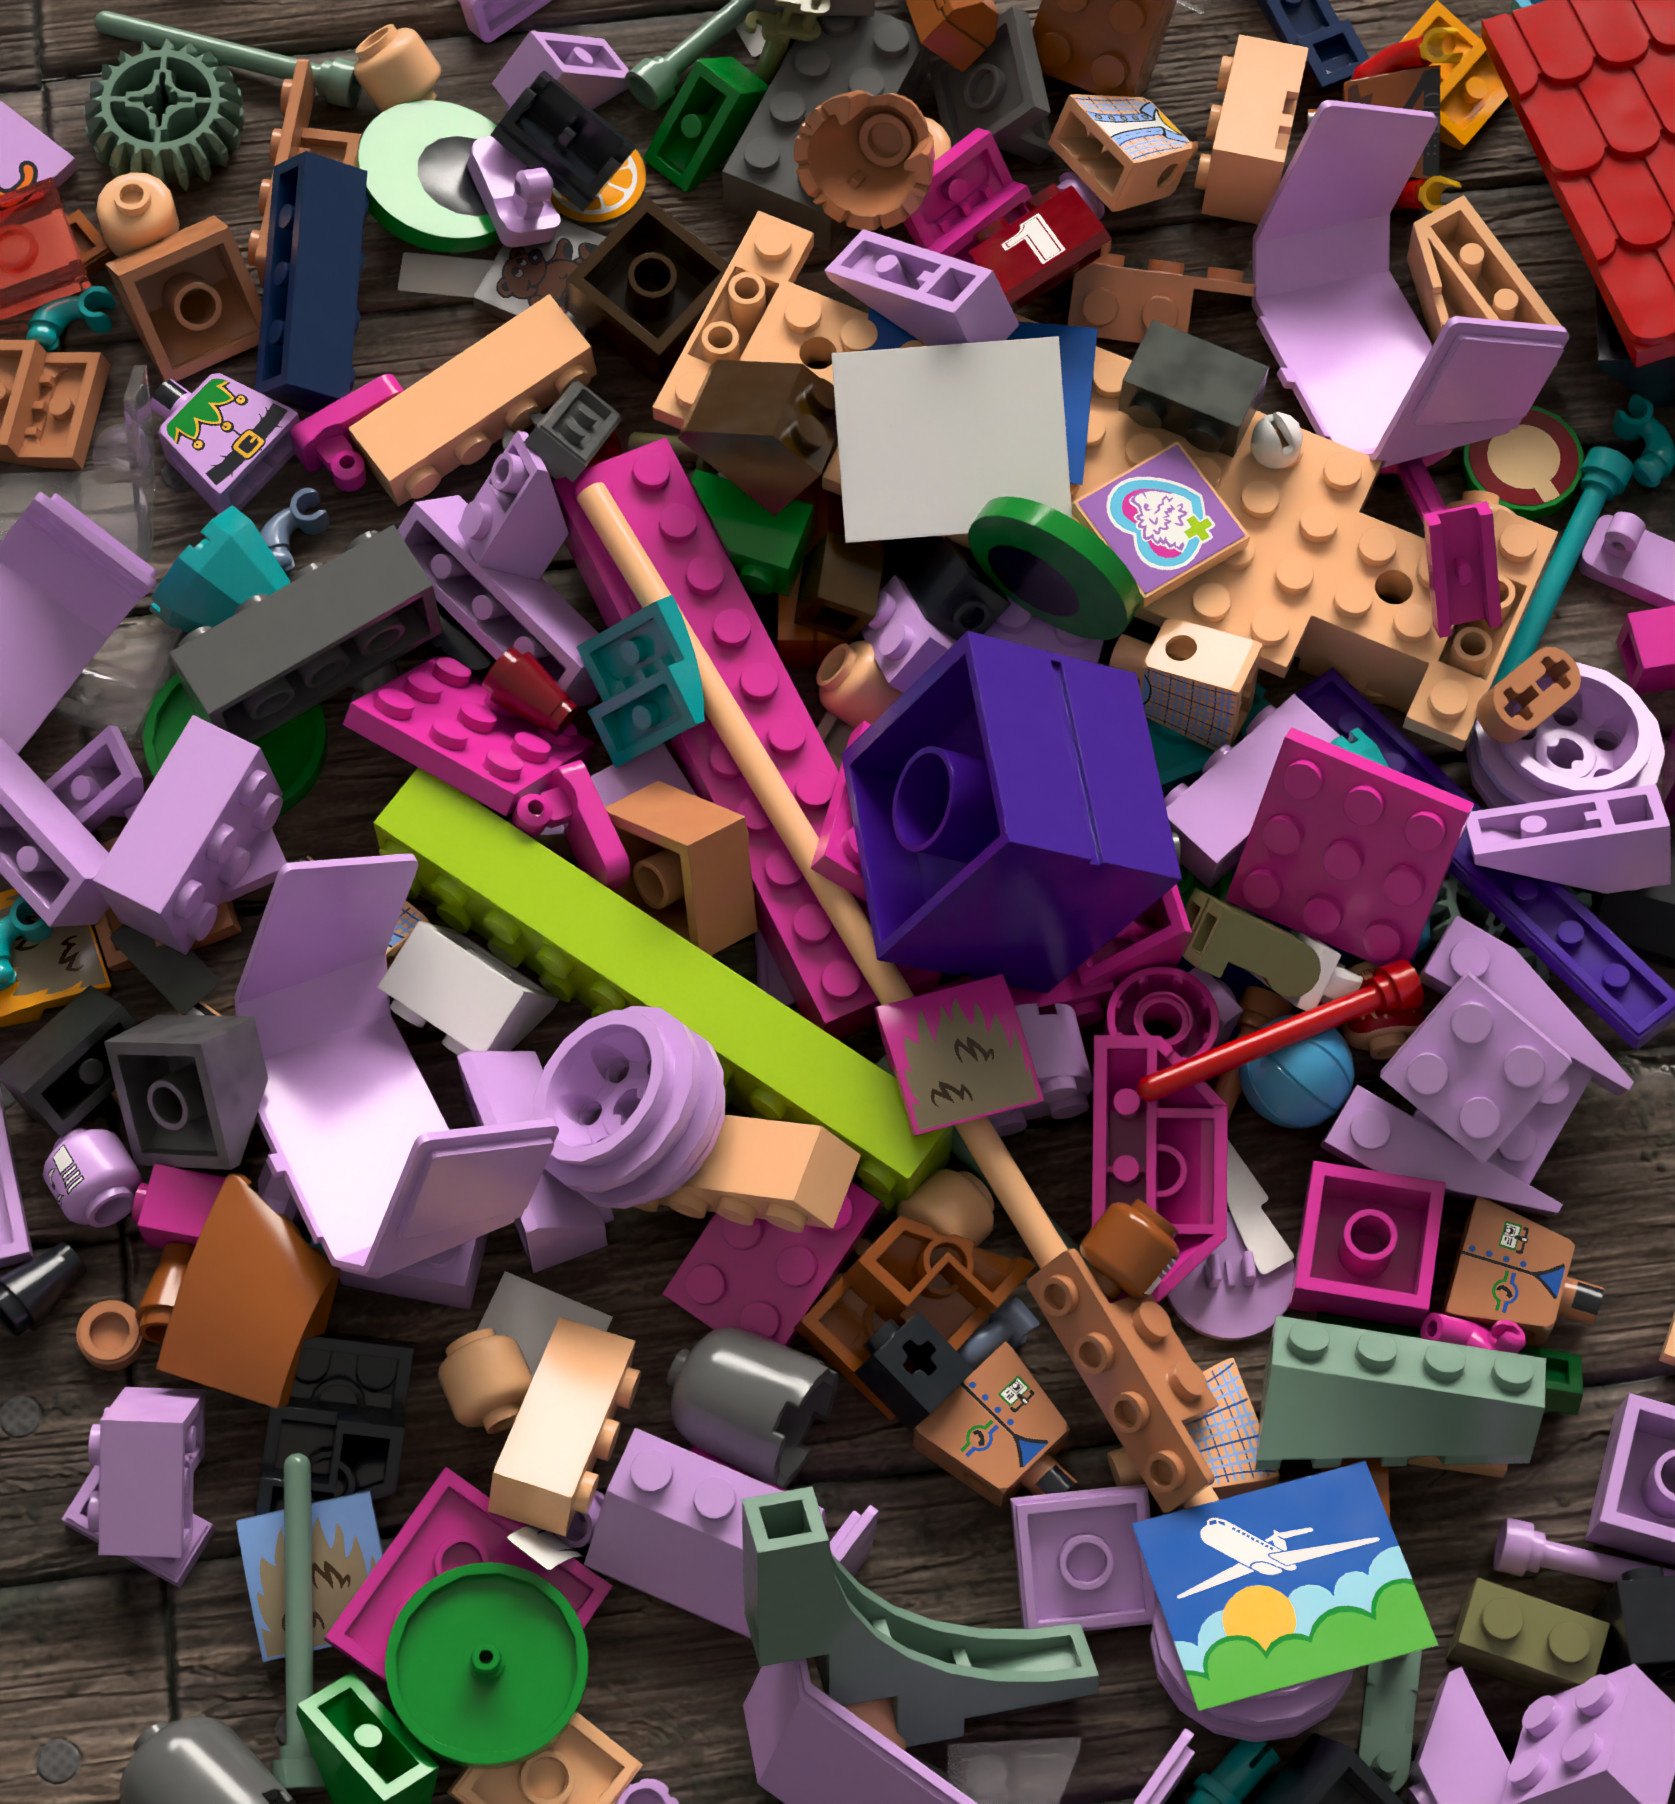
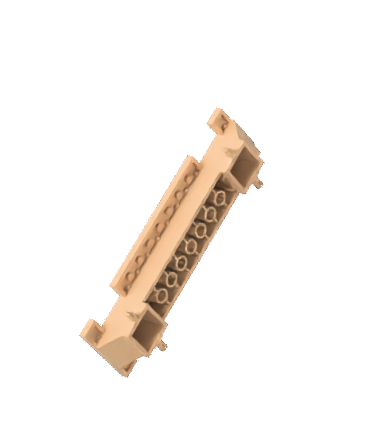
M761 211L757 212L653 405V419L681 430L708 369L716 360L803 363L805 366L812 363L824 369H809L818 377L834 385L831 353L864 351L875 344L878 331L874 323L868 320V313L794 284L814 246L813 232ZM1014 313L1017 321L1037 323ZM912 340L904 343L900 348L927 345L919 340ZM1096 346L1083 485L1070 484L1071 505L1073 506V501L1178 441L1250 536L1248 547L1146 607L1142 608L1140 605L1134 617L1160 628L1165 620L1175 618L1260 642L1263 644L1259 668L1282 678H1285L1294 656L1300 658L1299 670L1316 677L1321 676L1333 667L1371 704H1384L1406 713L1403 728L1463 751L1478 717L1476 712L1478 701L1490 690L1554 545L1558 531L1499 508L1494 519L1502 626L1489 628L1486 620L1482 619L1452 625V636L1439 638L1433 626L1425 538L1361 513L1379 475L1382 461L1370 460L1369 455L1301 429L1303 440L1300 454L1295 462L1284 468H1268L1254 458L1250 448L1253 429L1266 416V414L1257 410L1234 458L1218 451L1210 453L1199 450L1182 436L1160 427L1157 429L1143 427L1134 422L1128 414L1118 411L1122 380L1132 360ZM1275 430L1282 448L1289 446L1281 431ZM836 436L822 471V488L842 496L838 436ZM1072 513V518H1073V520H1075V521H1077L1078 523H1080V522L1077 520V518L1074 516V514ZM968 534L940 536L942 538L946 536L954 543L971 549ZM1378 594L1395 600L1397 602H1400L1401 604L1386 603L1379 598Z

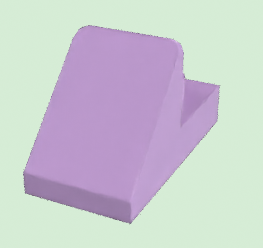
M112 725L105 728L45 782V785L90 833L110 816L127 818L124 809L140 803L144 796L143 777L118 726Z

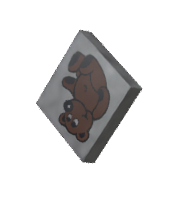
M560 218L561 221L556 235L550 242L514 248L503 244L473 296L474 308L508 322L550 294L586 341H588L593 332L564 309L566 279L606 237Z

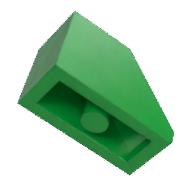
M733 57L697 59L642 159L681 190L691 192L733 153L767 92L769 85Z
M695 469L691 478L692 488L743 587L760 595H769L773 592L790 598L803 565L804 557L807 555L814 537V505L793 499L774 516L729 479Z
M353 1671L297 1704V1717L333 1804L432 1803L439 1766Z

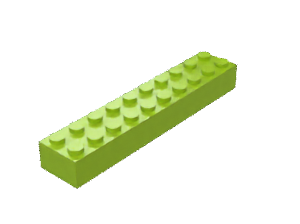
M418 767L373 822L381 856L413 854L419 863L407 895L408 898L415 899L418 895L422 896L437 906V914L449 926L461 933H467L469 929L473 930L489 941L487 943L488 948L504 963L515 968L521 963L540 975V983L552 995L564 1002H570L572 998L576 999L592 1010V1018L612 1010H623L631 1006L658 1007L668 1012L713 1045L724 1071L725 1108L731 1103L751 1116L750 1118L824 1127L861 1155L852 1181L884 1202L879 1213L888 1215L890 1211H893L897 1214L898 1204L902 1200L907 1201L930 1174L936 1170L943 1169L950 1160L954 1125L911 1136L895 1077L460 790Z

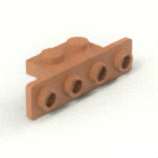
M297 59L293 79H284L280 107L281 113L285 115L282 129L275 128L272 132L270 162L276 166L304 151H309L354 166L356 153L362 138L361 134L308 128L316 89L311 63L307 59ZM273 174L272 179H263L261 183L259 212L261 215H264L261 230H252L248 244L249 266L257 268L261 288L264 287Z
M1107 253L1074 274L1067 325L1098 328L1097 338L1135 343L1142 342L1152 320L1188 334L1194 289L1254 297L1255 284L1243 283L1244 271L1208 267L1207 278L1183 275L1185 263L1149 259L1148 270L1124 268V255Z
M1075 1248L1063 1251L1027 1280V1287L1159 1507L1164 1513L1174 1511L1215 1481L1214 1474L1184 1425L1203 1418L1218 1407L1219 1403L1209 1389L1202 1370L1192 1361L1173 1330L1169 1316L1157 1304L1152 1294L1145 1299L1139 1300L1130 1296L1109 1303L1079 1252Z

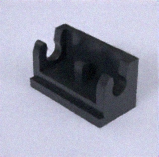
M545 70L538 75L529 88L527 87L490 134L491 137L530 169L545 168L553 180V188L582 212L601 194L636 148L632 142Z

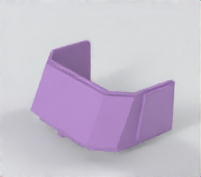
M1326 100L1319 105L1253 235L1252 284H1255L1254 297H1252V307L1258 317L1256 324L1280 366L1277 376L1284 388L1293 390L1316 435L1369 455L1370 460L1382 461L1380 468L1509 433L1511 429H1517L1564 352L1563 348L1569 340L1568 332L1565 327L1557 325L1455 316L1447 320L1434 345H1432L1389 270L1390 213L1436 129L1438 120L1434 113L1428 111Z
M39 492L0 542V736L17 754H19L141 598L152 591L158 583L153 578L157 573L153 567L56 493L50 499L42 492Z
M413 854L290 862L284 864L278 871L234 996L236 1016H254L269 1078L256 1120L272 1154L268 1155L266 1162L273 1177H284L314 1243L322 1244L331 1265L341 1268L344 1272L375 1279L514 1222L515 1218L522 1217L551 1155L559 1132V1128L552 1118L449 1130L391 1016L389 995L377 987L387 972L386 950L419 866Z
M871 1505L862 1515L853 1511L829 1542L830 1549L835 1558L853 1577L871 1552L879 1511ZM806 1659L761 1667L743 1704L757 1783L784 1804H978L811 1684ZM1186 1728L1184 1729L1133 1804L1166 1803L1179 1784L1195 1754L1188 1747L1194 1736L1191 1731Z

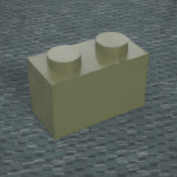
M1477 1578L1464 1597L1446 1660L1553 1696L1584 1684L1590 1678L1596 1676L1610 1623Z

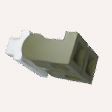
M1194 888L1185 907L1192 935L1182 957L1196 968L1221 978L1227 963L1230 962L1245 969L1293 1005L1305 1011L1317 1007L1319 1002L1327 1003L1359 990L1363 977L1345 969V966L1338 962L1341 954L1318 939L1294 929L1289 933L1267 919Z

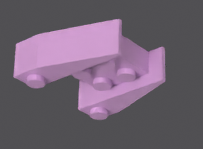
M1456 915L1419 975L1421 983L1446 996L1467 970L1470 971L1569 1054L1572 1060L1571 1065L1485 1164L1474 1157L1418 1108L1414 1115L1411 1116L1359 1085L1351 1091L1348 1100L1341 1108L1319 1147L1355 1168L1446 1182L1444 1195L1475 1201L1477 1197H1481L1504 1208L1550 1217L1559 1213L1563 1204L1530 1186V1183L1589 1081L1594 1082L1616 1096L1629 1091L1634 1081L1513 947Z

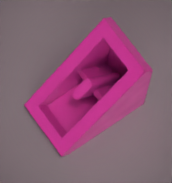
M1177 884L1077 968L1082 986L1092 987L1124 980L1131 974L1149 967H1177L1192 935Z

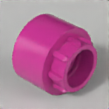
M1149 967L1131 974L1115 989L1108 1004L1103 1035L1151 1036L1144 1026L1150 1022H1161L1171 1026L1176 1032L1175 1036L1164 1040L1183 1060H1186L1214 1048L1219 1029V1012L1215 999L1209 989L1192 974L1173 967Z

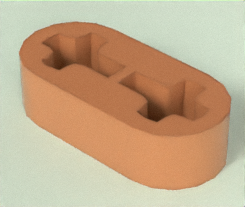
M1544 647L1535 652L1487 691L1478 701L1476 712L1483 730L1492 739L1501 743H1514L1523 738L1577 693L1581 683L1578 666L1572 657L1556 647ZM1547 673L1552 678L1553 683L1546 690L1542 691L1536 681ZM1513 699H1516L1522 706V709L1511 718L1506 713L1504 707Z

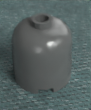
M739 1327L716 1329L697 1342L691 1351L685 1348L682 1349L675 1357L669 1369L667 1385L673 1387L670 1403L671 1420L680 1436L693 1447L753 1479L785 1489L797 1477L813 1452V1448L802 1443L815 1417L825 1422L828 1420L837 1393L839 1375L837 1372L826 1367L823 1361L750 1330Z
M198 1715L183 1718L170 1724L166 1721H161L146 1729L133 1745L135 1753L127 1763L119 1785L121 1804H296L286 1789L228 1725L219 1719Z

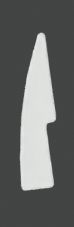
M1228 1140L1227 1203L1247 1250L1253 1252L1255 1265L1259 1272L1265 1275L1291 1261L1294 1258V1254L1261 1208L1262 1204L1268 1201L1267 1194Z

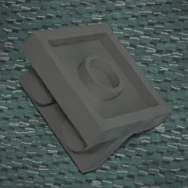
M1012 6L998 16L995 40L989 47L985 45L986 50L963 73L942 58L931 64L929 70L941 126L945 129L951 140V148L976 128H980L992 133L999 149L1040 165L1056 154L1048 145L1052 135L1048 115L1051 112L1029 14Z

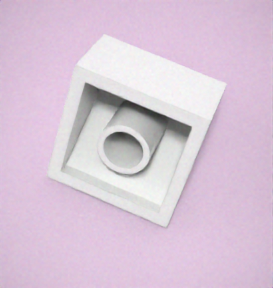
M422 921L417 923L377 986L394 998L389 1008L397 1015L420 1028H423L428 1021L446 1033L442 1044L457 1055L468 1051H511L554 1009L559 1001L550 992L504 963L459 931Z

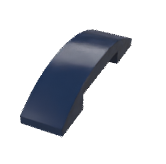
M1257 0L1267 21L1281 43L1308 48L1303 75L1320 93L1344 84V82L1351 81L1355 68L1369 59L1349 19L1340 22L1328 0Z

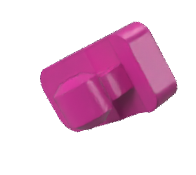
M385 374L297 423L290 431L295 455L308 472H315L324 465L328 472H332L333 481L339 489L343 491L358 490L366 482L367 474L362 456L353 451L355 445L348 428L403 392L404 389L394 375Z
M581 760L556 767L546 785V791L542 792L541 795L527 794L519 800L512 814L513 826L530 837L541 834L546 827L554 828L563 825L564 835L580 869L612 891L623 888L630 876L629 859L587 768Z

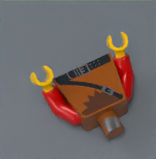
M1435 27L1430 29L1424 37L1389 45L1358 65L1352 74L1351 81L1344 82L1343 102L1428 111L1434 113L1438 120L1436 129L1394 207L1427 209L1434 212L1445 206L1441 204V195L1446 188H1461L1460 182L1439 176L1441 65H1431L1432 63H1457L1461 61L1463 53L1445 54L1442 49V42L1448 34L1459 33L1456 27ZM1307 109V129L1317 109Z

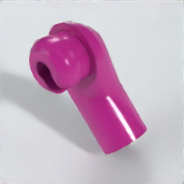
M1433 1312L1425 1317L1421 1326L1422 1339L1518 1354L1517 1352L1525 1347L1526 1342L1523 1330L1510 1320H1499L1490 1327Z

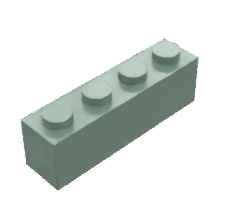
M1276 1315L1264 1369L1255 1470L1280 1469L1281 1460L1310 1459L1312 1468H1340L1341 1461L1344 1458H1379L1381 1467L1407 1466L1408 1460L1414 1457L1437 1456L1443 1465L1530 1463L1545 1410L1546 1358Z

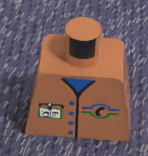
M1477 1197L1466 1218L1440 1314L1490 1327L1499 1320H1510L1523 1330L1526 1337V1345L1538 1346L1543 1345L1553 1330L1557 1315L1593 1326L1600 1308L1604 1288L1567 1277L1575 1249V1244L1570 1239L1488 1199Z
M1006 1341L914 1429L913 1446L921 1454L998 1507L1004 1506L1024 1486L1033 1495L1071 1492L1078 1485V1482L1053 1458L1066 1445L1070 1428L1019 1356Z

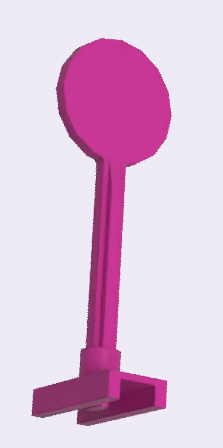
M1453 448L1380 468L1379 474L1396 473L1399 475L1424 524L1433 626L1439 638L1452 636V625L1482 619L1486 620L1489 628L1502 626L1493 512L1487 501L1447 509L1426 469L1427 466L1433 465L1448 456Z

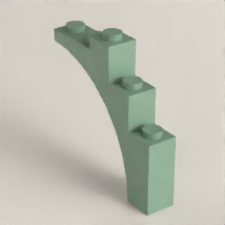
M813 1486L742 1499L744 1614L759 1667L814 1657L824 1693L840 1705L847 1706L890 1697L897 1733L905 1739L906 1747L963 1737L964 1719L1098 1693L1099 1674L1080 1623L1035 1629H990L931 1620L896 1607L865 1588L835 1558L830 1549L829 1538Z

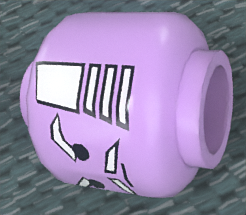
M78 1128L69 1131L55 1142L53 1151L45 1161L43 1178L66 1218L71 1222L80 1225H91L96 1228L115 1224L128 1215L132 1210L137 1188L142 1182L136 1165L119 1137L105 1129L86 1130Z

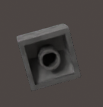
M156 1015L104 1042L135 1165L154 1166L155 1163L170 1167L232 1170L240 1165L269 1079L254 1016Z

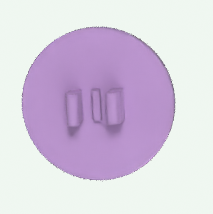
M1227 1212V1239L1167 1295V1299L1177 1316L1191 1329L1204 1336L1222 1341L1250 1339L1269 1330L1274 1326L1276 1315L1283 1316L1290 1304L1295 1270L1294 1263L1291 1260L1265 1275L1261 1274L1254 1263L1253 1252L1247 1250L1231 1212Z

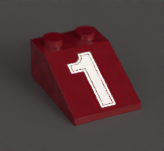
M1055 183L1048 186L1024 203L1029 213L1010 225L1004 217H1001L973 236L978 246L969 251L971 258L976 265L994 271L1014 313L1111 250L1112 238L1072 185L1061 192Z

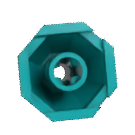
M232 505L214 517L200 533L206 537L195 548L189 544L177 557L153 592L151 600L154 603L150 605L149 610L168 626L190 633L203 626L215 627L234 616L236 609L249 598L259 594L269 596L290 584V580L252 520Z

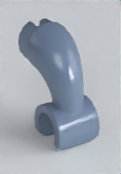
M309 487L296 492L291 498L290 507L275 514L260 531L261 536L286 575L295 566L293 557L289 552V542L293 531L299 528L306 534L316 535L325 531L329 526L330 519L326 510H318L312 515H303L307 509L316 507L320 503L318 492Z
M1015 1297L1005 1303L991 1316L988 1321L989 1324L974 1331L957 1352L975 1371L1005 1341L1013 1350L1024 1345L1027 1340L1026 1335L1036 1329L1040 1323L1025 1304Z

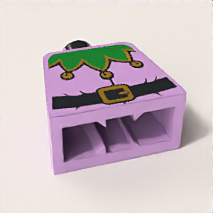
M221 373L209 375L193 393H190L174 380H167L158 387L151 399V409L166 419L158 431L165 457L218 515L232 505L241 511L295 454L290 431L300 422L298 413Z

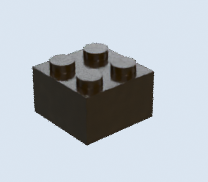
M645 196L566 279L564 309L653 382L657 383L680 357L729 263Z

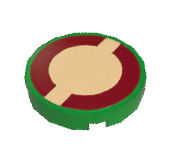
M1532 405L1527 415L1522 418L1517 429H1511L1507 434L1463 445L1460 472L1468 491L1477 490L1497 494L1500 497L1499 505L1507 507L1518 516L1534 520L1554 514L1570 501L1583 474L1580 469L1583 465L1584 452L1575 431L1560 416L1539 406Z

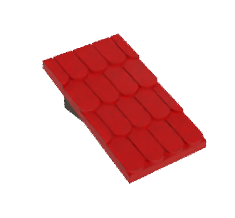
M1546 0L1514 10L1509 15L1504 13L1481 20L1482 41L1635 368L1675 356V0Z

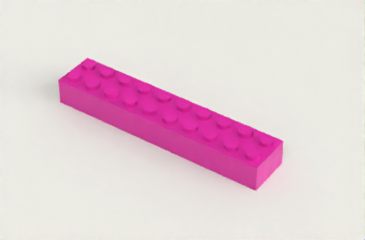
M667 437L588 467L580 473L574 482L566 476L553 481L552 485L569 532L564 542L607 627L610 628L643 608L577 501L578 495L585 488L599 482L604 483L815 833L820 837L839 772ZM704 711V722L665 743L697 797L746 816L757 927L802 1016L837 1040L877 1024L874 1008L882 1006ZM854 895L870 922L867 903ZM895 964L915 997L927 994L929 990L938 987L942 973Z

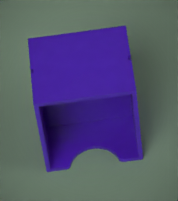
M967 631L841 754L876 957L879 961L960 976L964 973L969 974L970 979L975 980L1003 974L1007 986L1047 994L1182 880L1136 673Z

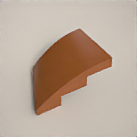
M231 1173L228 1174L216 1197L188 1263L167 1326L156 1369L278 1409L287 1406L289 1403L304 1340L325 1334L341 1269L332 1266L329 1258L319 1248L309 1245L302 1238L300 1229L284 1214H277L249 1187L251 1181L242 1174Z
M899 1216L795 1325L794 1329L889 1420H892L895 1415L854 1373L871 1356L862 1345L890 1318L901 1327L919 1311L957 1351L1035 1266L1028 1259L1019 1256L1010 1259L975 1247V1241L955 1234L942 1235L934 1231L929 1225ZM908 1358L903 1364L905 1370L910 1374L916 1368Z

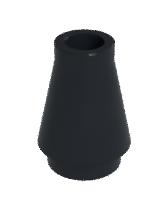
M60 1242L52 1250L0 1276V1323L13 1335L20 1336L28 1328L36 1331L75 1281L87 1272L81 1258L68 1244Z

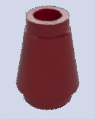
M514 647L508 649L494 663L482 684V687L492 694L490 698L492 703L544 730H548L555 737L559 736L570 725L579 711V706L570 700V697L531 652L522 654Z

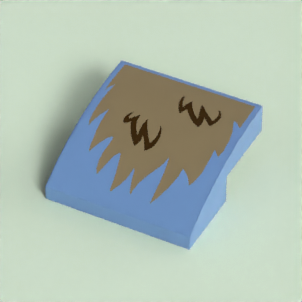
M370 1490L312 1503L313 1651L332 1647V1645L323 1640L384 1554ZM283 1509L236 1521L248 1592L263 1662L285 1657Z

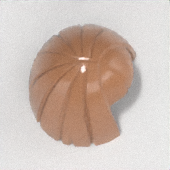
M855 90L836 95L824 101L807 116L805 122L800 126L798 130L800 134L795 138L793 149L794 162L799 164L796 172L800 183L807 195L814 197L813 202L816 205H822L824 213L837 222L846 221L847 227L858 230L875 231L880 225L883 229H887L904 222L925 201L933 178L935 160L933 135L928 131V124L922 111L919 110V107L912 100L895 93L873 96L864 90Z

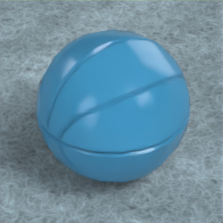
M1286 1014L1273 1018L1260 1026L1256 1031L1297 1014ZM1335 1028L1239 1067L1241 1088L1248 1103L1259 1115L1270 1122L1290 1129H1305L1320 1125L1336 1115L1348 1100L1354 1084L1355 1067L1352 1053L1346 1040Z

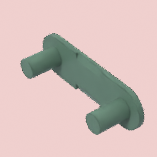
M1422 1650L1369 1664L1367 1670L1358 1756L1394 1793L1403 1787L1409 1776Z

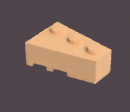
M1239 34L1234 57H1222L1216 91L1226 92L1223 106L1212 104L1205 139L1214 141L1212 155L1201 153L1194 186L1195 189L1205 190L1201 214L1259 225L1281 181L1308 53L1307 47Z
M1464 195L1413 223L1407 262L1432 345H1434L1447 320L1455 316L1562 326Z

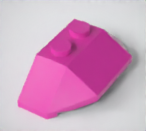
M1094 1035L1092 1227L1113 1203L1123 1202L1131 1206L1138 1198L1179 1231L1173 1239L1180 1250L1178 1261L1151 1293L1156 1302L1159 1303L1227 1239L1228 1105L1205 1081L1154 1102L1142 1100L1138 1096L1136 1089L1141 1078L1184 1060L1161 1036ZM1122 1292L1116 1301L1130 1296ZM1106 1296V1298H1107V1300H1108L1109 1302H1114L1113 1300H1111L1110 1298H1108V1297Z

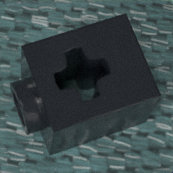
M946 536L904 581L925 619L956 641L967 631L983 635L1011 605L1006 594L986 575L975 557Z
M917 1311L901 1327L890 1318L862 1345L871 1356L854 1373L911 1431L928 1417L974 1369ZM907 1358L916 1367L911 1374L903 1367Z

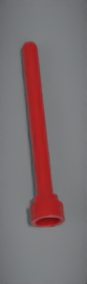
M1398 959L1374 970L1373 977L1366 980L1365 987L1144 1076L1137 1084V1094L1146 1102H1154L1376 1011L1379 1015L1388 1013L1393 1017H1397L1422 1006L1424 1000L1419 976L1412 965L1404 959Z

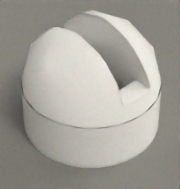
M1280 412L1263 417L1256 424L1252 433L1250 448L1254 458L1260 464L1274 469L1284 468L1295 462L1300 454L1303 440L1299 423L1291 415ZM1275 430L1281 431L1289 446L1282 448Z

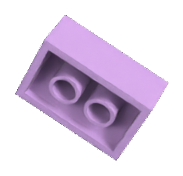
M468 1051L457 1055L466 1101L476 1127L532 1120L533 1097L543 1072L536 1051ZM544 1168L528 1207L524 1210L522 1217L515 1218L514 1224L532 1271L536 1273L607 1246L605 1223L613 1221L614 1217L611 1207L596 1206L576 1190L567 1187Z
M635 1428L606 1490L584 1566L751 1639L744 1614L742 1499L783 1491ZM819 1507L824 1525L826 1526L825 1510Z

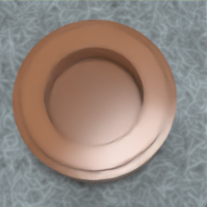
M107 1300L91 1306L82 1315L76 1331L77 1343L85 1358L93 1366L102 1370L115 1371L130 1366L140 1357L145 1348L146 1339L139 1333L141 1320H137L135 1316L136 1310L121 1301Z

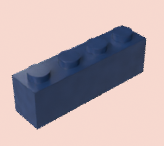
M304 151L274 166L255 391L283 405L316 413L350 394L355 381L352 357L354 336L360 321V314L357 309L359 278L364 268V254L361 251L363 222L368 213L369 198L366 195L367 170L309 151Z

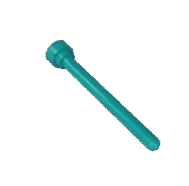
M1593 447L1589 450L1580 469L1583 472L1580 483L1583 493L1502 661L1491 688L1534 654L1605 502L1612 501L1615 495L1622 494L1632 476L1634 465L1622 453L1607 447Z

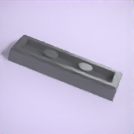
M574 380L526 438L524 443L574 482L622 418L617 411L579 380Z

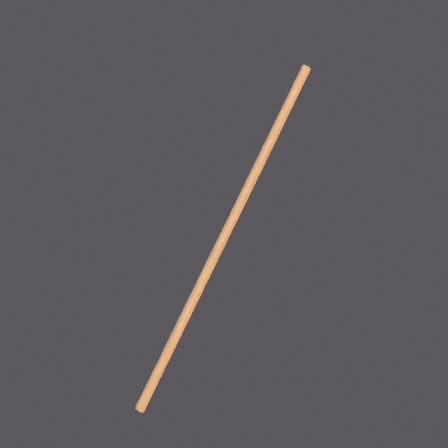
M599 482L585 488L578 495L577 501L641 607L644 608L659 599L671 595L605 484ZM680 610L698 663L706 715L881 1005L915 997L894 963L877 960L871 923L854 895L810 869L819 837ZM986 1116L954 1125L1040 1269L1063 1251L1068 1250L989 1118ZM1210 1485L1183 1504L1185 1509L1218 1501L1219 1498Z

